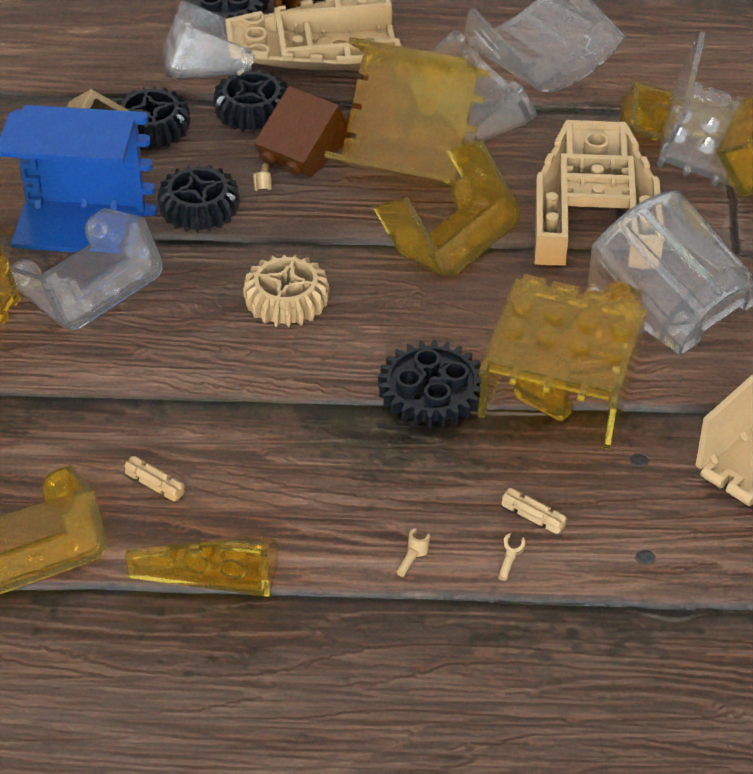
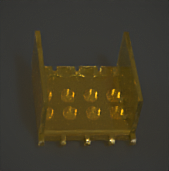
M349 37L348 43L363 52L359 74L369 77L368 81L357 79L353 103L362 105V110L351 108L346 132L356 134V138H345L342 154L325 151L324 157L356 168L465 189L466 183L456 181L460 161L471 163L472 159L471 156L462 154L466 132H478V127L468 125L473 102L484 104V97L474 95L478 76L489 77L490 71L477 68L465 58Z
M524 274L522 280H514L480 366L479 377H481L478 417L485 418L501 375L510 376L509 384L517 385L519 379L543 384V392L549 394L553 387L578 393L577 400L585 402L587 395L609 400L608 408L610 409L603 448L610 450L640 357L647 310L641 308L642 301L619 296L617 302L611 301L612 294L591 289H585L584 294H579L580 287L553 281L551 287L546 286L547 279Z

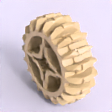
M283 254L282 258H275L271 255L270 261L260 260L258 266H251V271L246 274V279L244 280L243 297L245 298L248 311H252L254 318H261L264 324L272 321L275 327L280 323L286 324L288 328L291 323H297L302 326L304 320L313 321L315 315L322 314V309L327 306L329 283L325 270L320 269L318 263H310L308 257L302 260L299 259L297 254L293 257H286Z

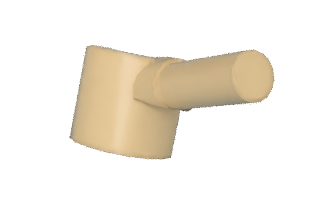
M264 163L260 172L253 173L254 191H258V189H272L271 172H268L269 164Z
M416 528L409 532L408 551L396 571L399 576H405L416 557H422L428 553L429 533L425 539L418 540L416 539Z
M511 533L505 536L504 548L506 553L498 576L500 580H507L516 555L524 551V537L520 547L513 549L508 545Z

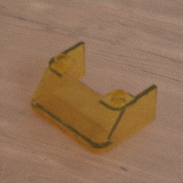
M482 139L452 147L447 151L461 175V178L453 184L451 190L452 199L458 210L429 234L408 197L377 205L373 208L398 252L443 277L456 275L511 230L520 219L519 206Z

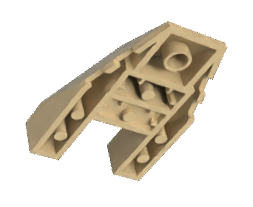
M566 120L555 140L552 152L548 153L545 165L536 177L534 264L566 266L568 206L626 208L628 268L660 269L664 242L660 180L657 176H653L650 170V163L646 157L641 155L639 144L627 123Z

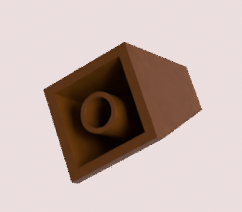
M288 86L255 140L254 145L260 154L259 157L265 163L272 166L278 164L294 175L299 176L301 173L311 178L351 138L352 133L339 105Z

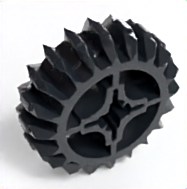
M251 69L249 72L239 70L236 75L229 74L228 79H221L220 84L215 87L213 107H215L217 118L222 120L223 125H230L231 129L240 128L242 132L247 129L252 130L254 133L256 129H263L287 90V83L282 81L281 76H274L273 72L263 73L262 69L258 72H253Z
M155 86L152 89H145L143 87L140 91L132 90L131 94H123L122 99L116 100L117 104L129 111L145 112L148 114V122L144 125H138L139 134L150 136V145L143 147L146 151L150 148H156L159 151V148L162 146L170 148L171 142L179 143L180 138L186 136V131L190 125V111L183 96H177L176 91L168 92L167 88L158 90Z
M199 164L195 168L187 165L185 170L176 169L175 174H167L166 180L161 181L157 200L161 216L165 218L166 223H173L175 229L183 227L185 232L194 229L198 233L201 229H207L210 232L214 226L222 228L223 222H231V217L237 214L240 195L236 180L232 179L230 173H224L222 168L213 170L212 165L204 168Z

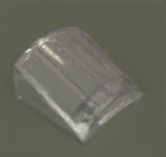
M536 0L515 17L496 28H492L475 8L469 10L462 42L541 92H554L578 82L593 72L622 45L626 36L592 0Z
M680 191L660 193L640 202L619 217L592 245L588 289L680 355L703 340L704 330L738 307L746 311L753 306V274Z

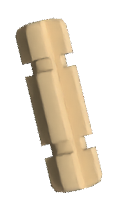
M132 456L129 461H126L124 467L125 473L135 480L139 478V482L160 494L165 492L164 496L172 501H178L184 495L185 485L175 478L170 480V475L149 463L145 465V461L136 456Z
M509 488L502 497L503 507L513 512L518 510V515L541 527L545 524V529L555 534H560L565 528L567 517L556 510H553V513L550 512V507L527 495L523 498V493L514 488Z

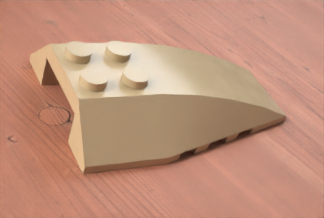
M305 0L300 2L299 7L286 9L284 5L275 7L274 13L264 15L261 11L225 19L230 57L253 63L303 70H361L367 68L374 54L387 53L392 58H397L399 64L403 60L400 39L395 38L392 27L391 0H324L313 3L312 0Z

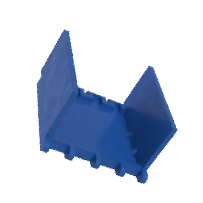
M24 105L23 110L9 112L0 137V157L20 158L19 165L25 202L28 203L23 205L11 247L16 249L134 256L144 216H154L157 214V206L145 201V195L155 193V185L143 182L142 172L152 170V160L141 158L140 147L150 145V136L138 133V125H144L148 122V114L136 111Z

